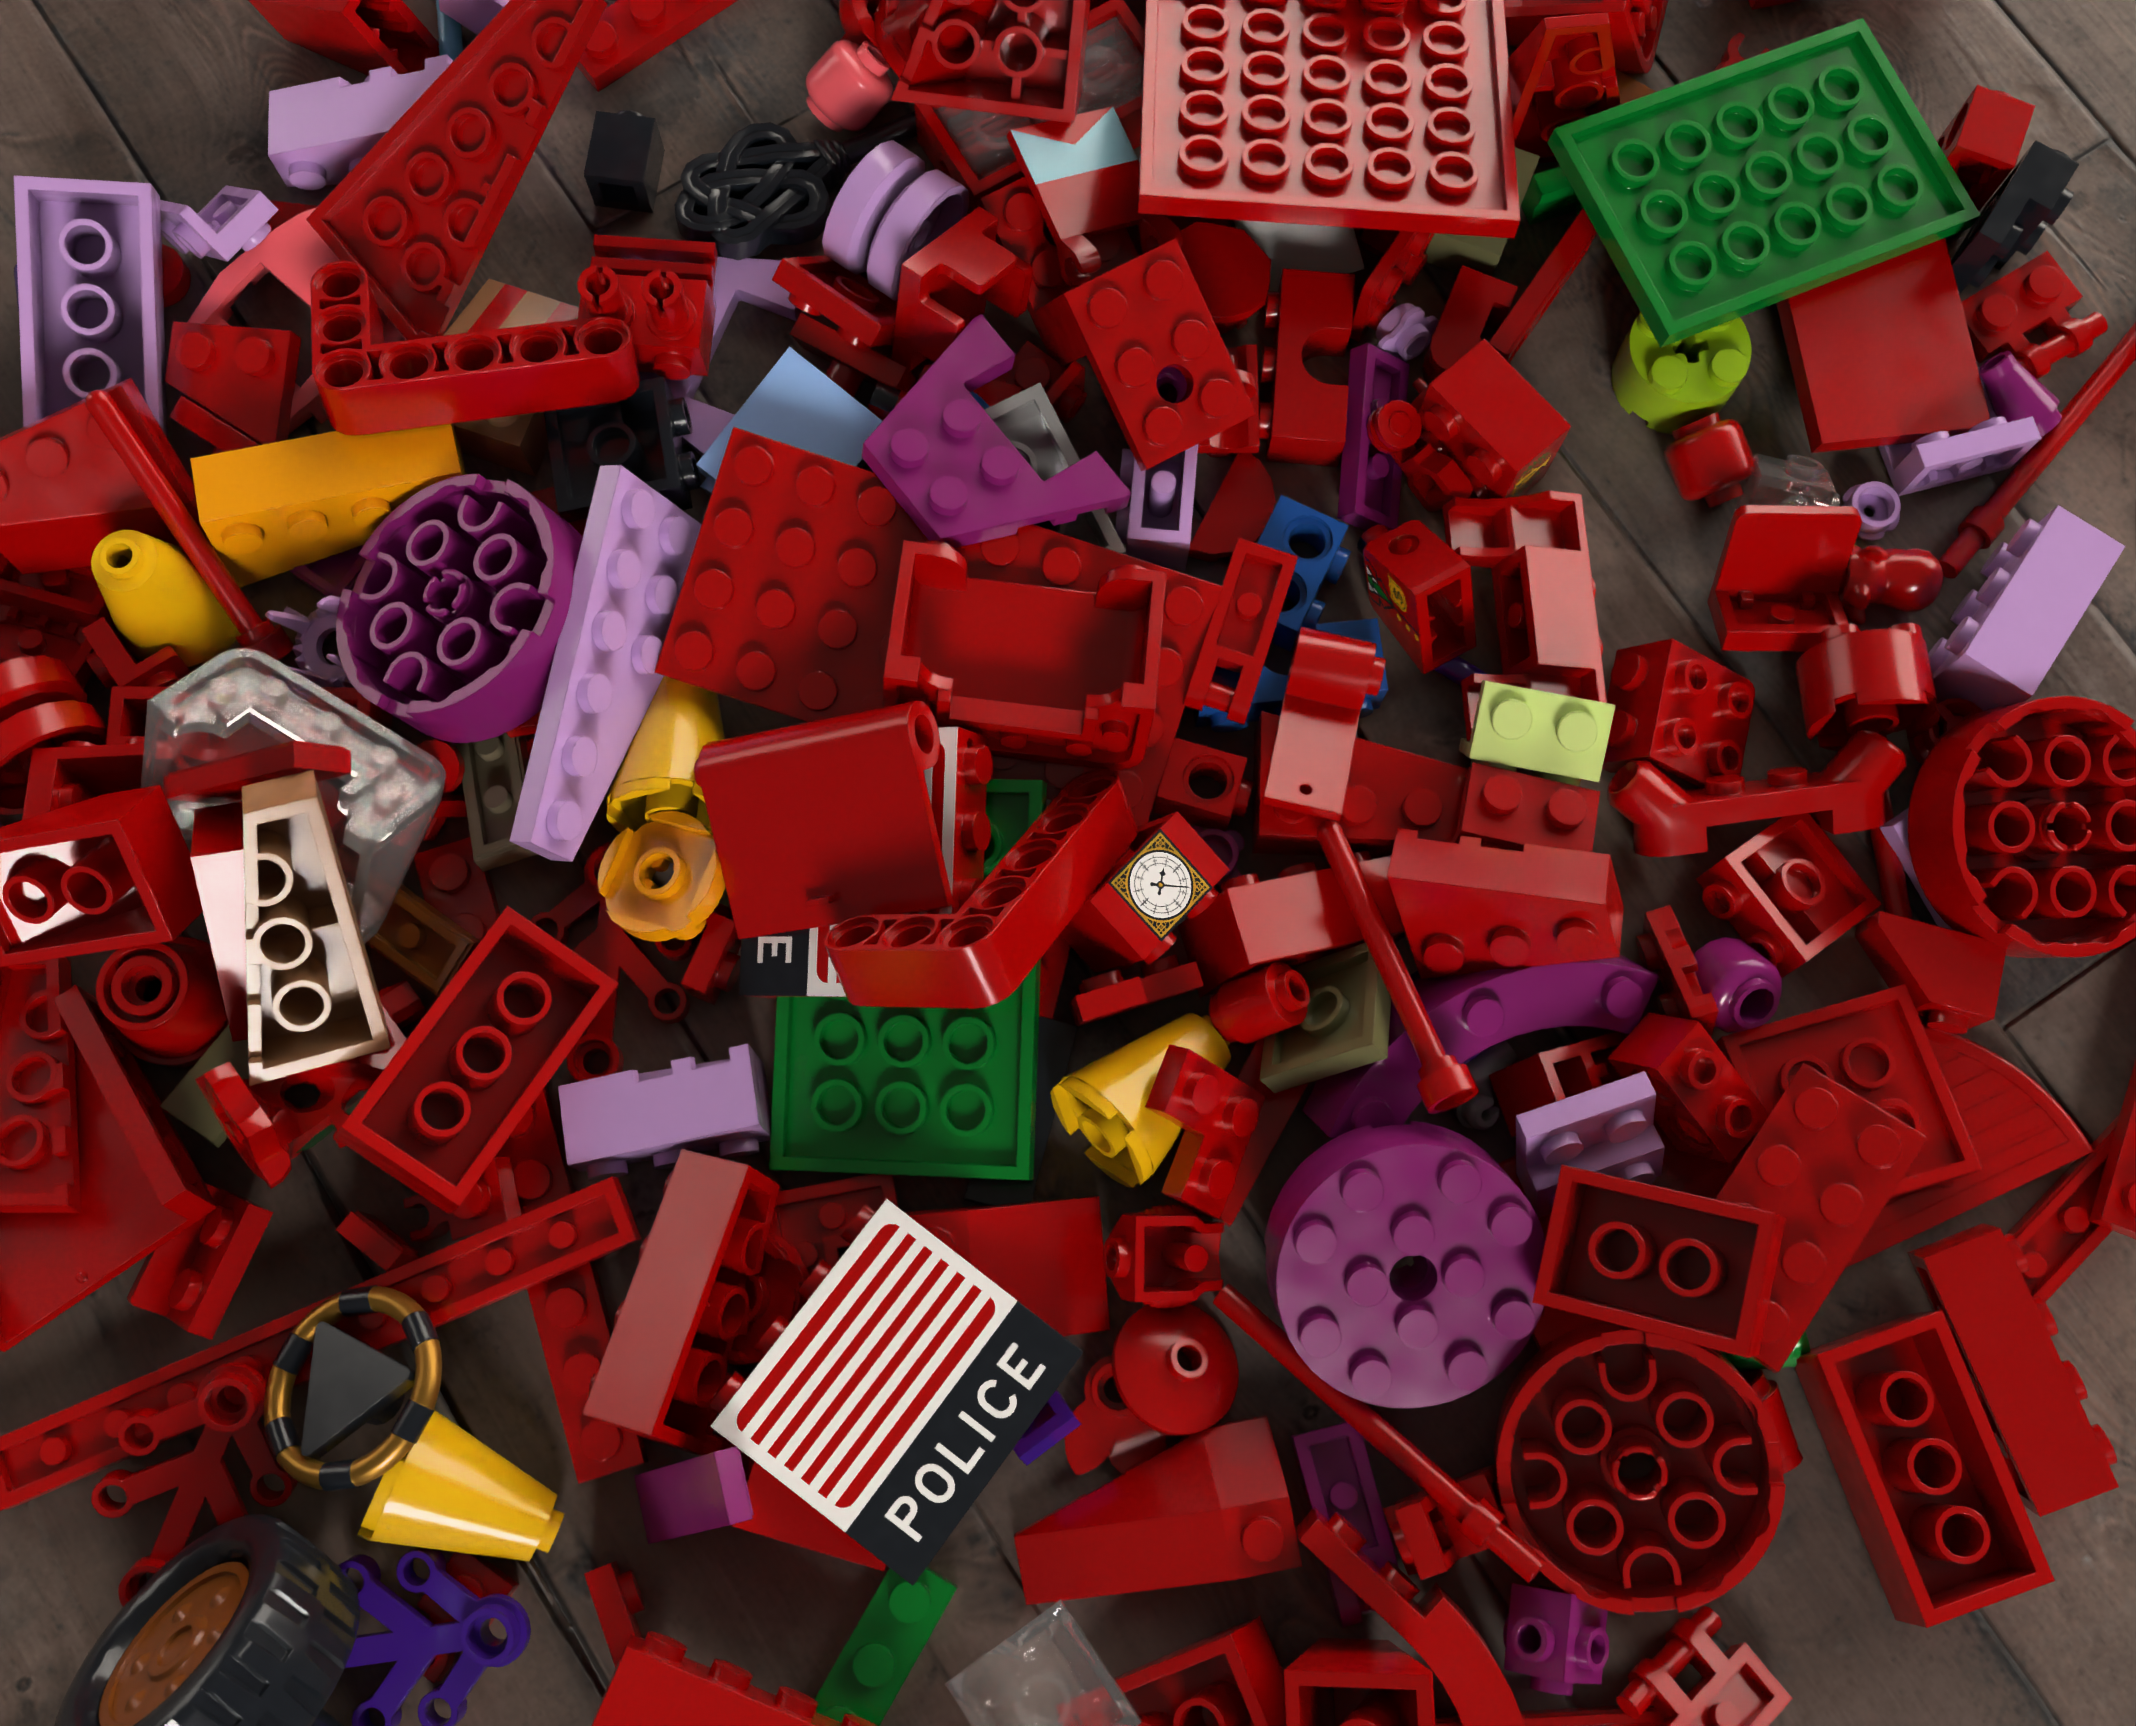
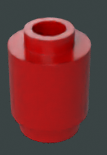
M1274 962L1222 984L1218 993L1214 994L1210 999L1209 1014L1214 1028L1224 1040L1249 1044L1302 1023L1307 1015L1310 992L1305 979L1299 972L1283 962Z

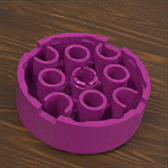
M465 474L439 481L414 494L391 512L368 538L359 552V555L367 560L358 575L353 590L344 588L342 590L336 619V641L339 659L350 683L358 693L371 703L427 736L440 741L452 743L483 741L498 737L523 724L542 708L558 638L569 611L573 575L583 537L572 525L534 495L509 479L507 482L487 480L480 474Z
M1410 1121V1125H1389L1376 1128L1366 1125L1341 1134L1322 1145L1309 1155L1286 1181L1277 1196L1266 1226L1264 1239L1266 1245V1282L1289 1340L1298 1355L1319 1378L1334 1389L1365 1403L1401 1409L1422 1408L1456 1400L1486 1385L1506 1369L1523 1350L1534 1333L1544 1305L1532 1303L1546 1239L1539 1218L1529 1200L1503 1168L1472 1140L1447 1128L1425 1122ZM1414 1256V1264L1411 1267L1405 1265L1402 1268L1393 1269L1396 1262L1403 1257Z

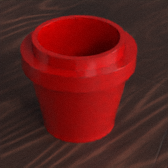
M176 937L173 941L118 949L109 956L99 971L96 981V998L101 1011L110 1020L115 1035L121 1044L133 1055L149 1063L168 1068L194 1066L229 1025L211 945L207 942L189 937ZM159 979L162 988L158 997L153 1001L147 1002L144 998V993L151 981Z

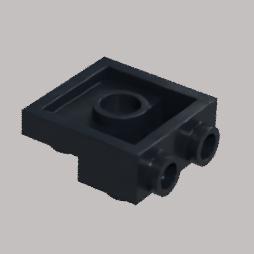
M2035 140L1985 203L1980 212L1981 216L1971 226L1951 259L1959 295L1968 284L1978 289L1993 267L2001 270L2016 251L2025 256L2030 252L2044 232L2047 224L2052 226L2072 199L2074 192L2067 189L2066 186L2079 166L2077 162L2071 160L2065 153Z
M663 376L640 381L636 392L622 401L544 412L557 510L560 517L568 523L588 518L599 468L605 465H622L681 510L693 508L690 490L701 488L700 473L693 452L684 453L681 437L692 434L690 413L684 397L674 398Z

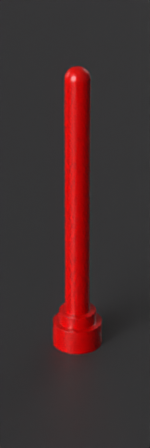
M103 390L91 391L85 399L86 408L238 630V633L234 636L240 645L236 652L249 671L256 672L264 669L286 656L293 650L294 644L280 624L273 626L267 617L260 618L111 395Z
M1332 820L1322 822L1317 828L1319 843L1422 1065L1417 1071L1421 1079L1417 1084V1089L1424 1105L1430 1114L1456 1108L1478 1094L1479 1089L1467 1064H1459L1455 1055H1447L1341 826Z

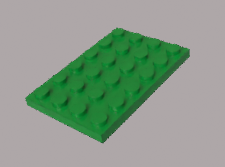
M1864 18L1557 127L1553 130L1547 142L1660 348L1967 230L1981 216Z
M990 779L987 783L986 814L990 821L991 838L989 846L984 851L983 880L986 879L1046 809L1047 783L1045 781ZM1041 959L1008 998L984 1008L866 1007L852 1005L847 997H777L769 1170L1006 1180L1034 1179Z

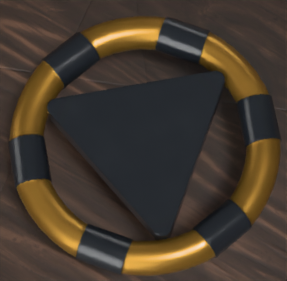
M377 1285L344 1290L342 1293L327 1299L314 1308L289 1333L273 1361L264 1397V1431L275 1461L298 1482L311 1488L325 1490L326 1492L359 1488L389 1471L411 1450L414 1444H417L434 1413L442 1378L441 1341L431 1318L415 1300L395 1289L379 1287ZM378 1312L393 1317L402 1325L411 1349L415 1354V1370L333 1325L347 1317ZM313 1349L301 1444L291 1419V1396L296 1376ZM413 1387L411 1396L395 1422L391 1433L375 1449L358 1459L328 1463L317 1460L365 1423L380 1425L394 1418L401 1409L405 1392Z

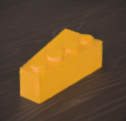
M453 423L366 435H345L333 431L190 458L199 522L214 550L239 587L364 545L383 520L411 496L439 481L466 474L460 443Z

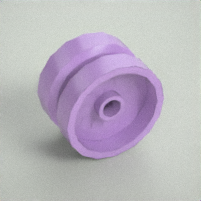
M894 140L880 143L865 155L851 172L838 193L825 224L822 239L824 255L855 275L867 271L868 284L897 302L901 264L966 217L969 207V190L938 169L925 172V162Z

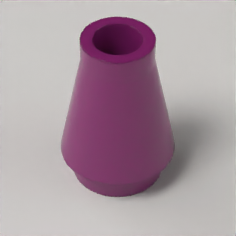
M2011 351L1997 354L1978 369L1980 379L1984 383L1997 417L2003 416L2007 422L2033 416L2041 437L2051 431L2061 421L2062 415L2057 409L2060 400L2017 362Z

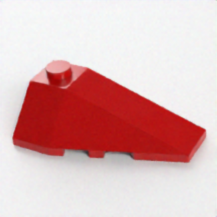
M1266 1415L1216 1424L1202 1432L1186 1435L1180 1439L1179 1443L1147 1461L1145 1459L1125 1470L1126 1473L1088 1495L1083 1494L1014 1534L1026 1605L1231 1581L1302 1567L1290 1498Z

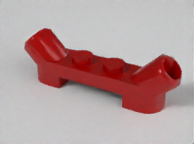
M1870 729L1856 730L1821 772L1807 773V769L1803 767H1780L1768 770L1767 779L1745 782L1743 776L1720 775L1705 779V787L1686 790L1682 789L1648 760H1632L1624 764L1610 780L1607 787V800L1612 807L1633 823L1635 854L1647 857H1670L1708 852L1706 827L1805 813H1809L1820 828L1833 835L1876 829L1886 823L1884 793L1907 767L1906 756L1902 750L1881 734Z

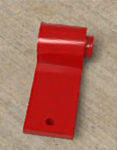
M1300 627L1288 673L1262 804L1340 821L1360 710L1366 694L1378 695L1385 670L1386 659L1375 656L1376 643Z

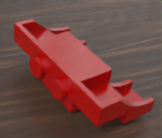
M1548 490L1508 498L1479 499L1454 497L1442 507L1446 544L1470 566L1491 568L1503 675L1473 673L1461 681L1467 741H1470L1482 680L1607 703L1602 664L1603 643L1598 631L1595 607L1596 586L1591 574L1582 494Z

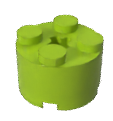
M1640 311L1612 364V387L1620 406L1629 415L1633 411L1639 417L1648 421L1646 427L1667 434H1672L1671 432L1720 412L1748 371L1752 355L1748 330L1739 317L1660 348Z

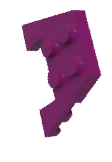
M982 314L975 317L865 440L862 449L863 460L929 541H942L954 548L1017 534L1018 527L1050 521L1055 526L1076 521L1077 515L1080 513L1104 508L1105 514L1127 507L1131 491L1097 451L1043 481L970 394L972 391L1012 370L1015 353Z

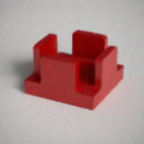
M979 206L901 264L891 356L893 361L905 366L909 371L913 370L925 359L935 362L975 317L985 313L986 300L1016 318L1026 311L1033 268L1014 253L997 244L996 233L999 218Z

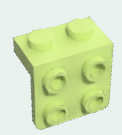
M1482 680L1470 741H1467L1466 738H1461L1459 751L1468 758H1471V764L1475 762L1516 772L1517 767L1534 770L1533 776L1579 787L1581 779L1599 782L1616 705Z

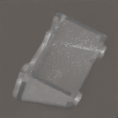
M237 648L222 652L149 699L147 703L141 788L160 785L163 790V776L168 775L169 772L293 740L343 746L345 749L351 750L352 774L317 783L364 944L371 939L381 928L440 805L446 778V772L442 764L426 751L278 660L254 649ZM167 800L183 838L187 840H192L194 810L217 805Z

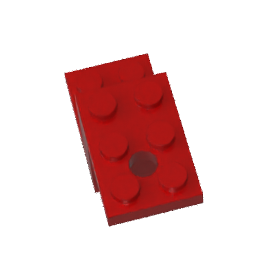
M1025 177L977 201L978 206L999 218L996 233L997 244L1014 253L1033 268L1027 309L1050 357L1062 367L1087 356L1141 471L1148 470L1256 415V411L1176 238L1138 256L1126 228L1088 237L1086 239L1094 245L1101 257V267L1096 272L1090 273V281L1078 287H1070L1065 283L1061 274L1057 247L1050 244L1045 238L1043 232L1045 220ZM1165 367L1176 368L1181 371L1186 379V393L1178 403L1164 400L1157 390V377Z

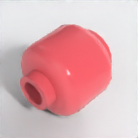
M839 40L834 42L810 69L805 81L809 94L806 102L812 113L826 127L836 132H841L843 129L852 132L860 131L866 128L890 101L893 94V85L887 73L890 65L884 59L881 50L868 41H864L859 45L849 40Z

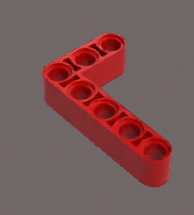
M336 261L322 266L312 276L310 283L312 374L330 424L339 433L345 435H366L615 403L632 396L639 388L640 375L632 335L628 325L620 319L611 316H599L384 343L383 322L366 269L352 261Z
M1106 768L1096 769L1083 773L1067 783L955 914H869L847 919L832 928L824 938V946L848 1001L852 1005L866 1007L975 1009L988 1007L1008 998L1026 978L1138 834V829L1118 772Z

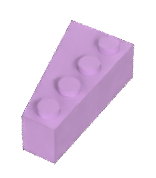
M448 54L426 58L425 70L406 74H398L391 66L369 70V76L366 77L364 82L353 85L341 77H335L269 91L268 157L286 186L304 190H318L325 185H338L446 70L453 60Z

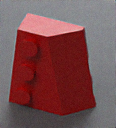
M930 0L891 100L1074 123L1081 100L1090 0Z

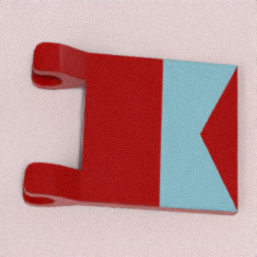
M1113 106L1077 114L1074 123L1050 120L1011 129L1007 134L1008 142L1056 244L1061 274L1068 286L1078 287L1090 281V273L1096 272L1101 267V257L1094 245L1086 239L1088 237L1138 225L1143 254L1175 238L1180 247L1182 246L1183 237L1179 228L1166 215L1138 213L1139 161Z

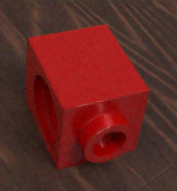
M1175 738L1159 786L1153 813L1166 816L1178 811L1188 823L1209 829L1226 831L1231 815L1244 818L1254 784V781L1242 778L1248 758ZM1208 776L1215 779L1221 785L1223 793L1213 799H1204L1197 796L1191 790L1189 783L1196 777Z

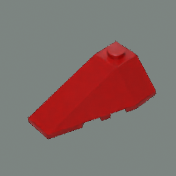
M1608 12L1544 18L1508 58L1515 147L1540 156L1538 163L1558 162L1547 143L1555 128L1620 105Z

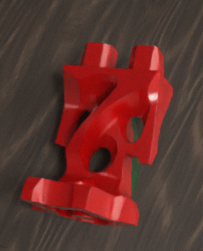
M407 980L386 987L378 992L386 1019L390 1042L389 1049L249 1086V1079H242L230 1062L219 1065L195 1079L196 1084L207 1099L216 1119L232 1145L255 1175L263 1179L271 1189L283 1182L292 1170L291 1157L294 1154L311 1149L333 1130H336L333 1134V1140L338 1147L346 1146L335 1138L340 1127L407 1040L401 1029L425 1015V1007ZM304 1083L314 1085L320 1093L317 1103L310 1107H293L284 1098L285 1091L294 1085Z

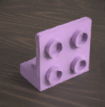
M1981 380L1990 419L1973 426L1967 433L1950 437L1948 431H1938L1928 434L1914 443L1878 447L1894 490L1898 496L2010 469L2041 439L2033 416L2007 422L2003 416L1997 417L1984 383Z

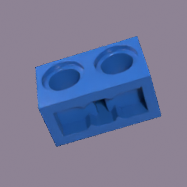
M1283 495L1280 496L1257 544L1296 555L1291 550L1290 545L1297 542H1305L1312 545L1319 554L1317 557L1310 559L1298 557L1286 597L1293 603L1294 608L1280 613L1271 641L1272 644L1291 652L1297 640L1300 627L1314 629L1315 624H1318L1326 606V603L1317 600L1318 594L1325 580L1334 585L1337 584L1351 551L1341 547L1349 525Z

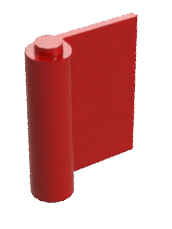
M912 701L712 741L702 747L699 758L695 763L694 776L696 783L702 788L738 940L840 924L847 919L861 915L905 914L948 907L954 904L923 772L937 763L940 754L939 729L932 711L923 701Z

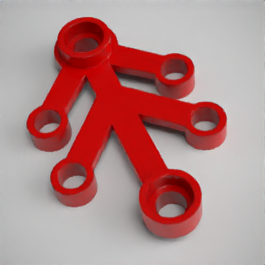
M612 842L602 844L590 854L584 867L585 882L552 910L538 913L530 921L539 928L546 923L557 924L558 933L555 939L566 945L569 939L568 928L599 906L597 929L574 947L572 951L618 983L620 969L622 968L648 998L649 1010L659 1021L666 1024L680 1022L686 1017L690 1009V1000L686 992L679 985L667 982L624 932L625 930L612 921L606 910H609L606 906L605 897L599 893L598 872L602 859ZM696 938L686 940L685 944L678 950L666 949L664 941L655 942V946L665 958L672 961H681L693 953L696 946ZM619 984L587 1027L586 1035L579 1038L567 1055L568 1070L578 1082L619 1073L623 1070L624 1058L622 1051L613 1042ZM673 992L678 994L680 1004L676 1011L669 1014L661 1013L658 1009L659 999L666 993ZM598 1052L607 1053L609 1057L607 1069L600 1074H591L587 1067L589 1058Z
M242 1363L219 1365L202 1379L198 1386L196 1397L161 1411L153 1408H140L134 1411L120 1425L117 1433L118 1443L126 1453L133 1456L148 1455L165 1438L205 1425L195 1449L135 1473L124 1469L113 1470L107 1473L92 1491L91 1502L94 1509L104 1517L119 1518L127 1514L136 1503L179 1487L150 1556H145L135 1562L119 1584L118 1596L122 1606L147 1581L146 1573L155 1574L172 1557L186 1547L206 1499L218 1525L237 1517L249 1515L223 1459L232 1436L253 1475L249 1488L253 1499L257 1503L266 1507L279 1506L289 1498L296 1488L298 1481L291 1477L275 1461L267 1440L264 1427L260 1421L264 1414V1397L267 1383L263 1376L251 1366ZM233 1386L238 1388L245 1395V1403L236 1405L229 1402L224 1394L225 1387ZM133 1424H146L153 1433V1440L143 1441L137 1438L133 1432ZM266 1474L279 1476L284 1482V1490L273 1491L269 1489L264 1483L263 1476ZM115 1485L121 1487L126 1493L127 1501L116 1502L112 1500L107 1493V1486Z

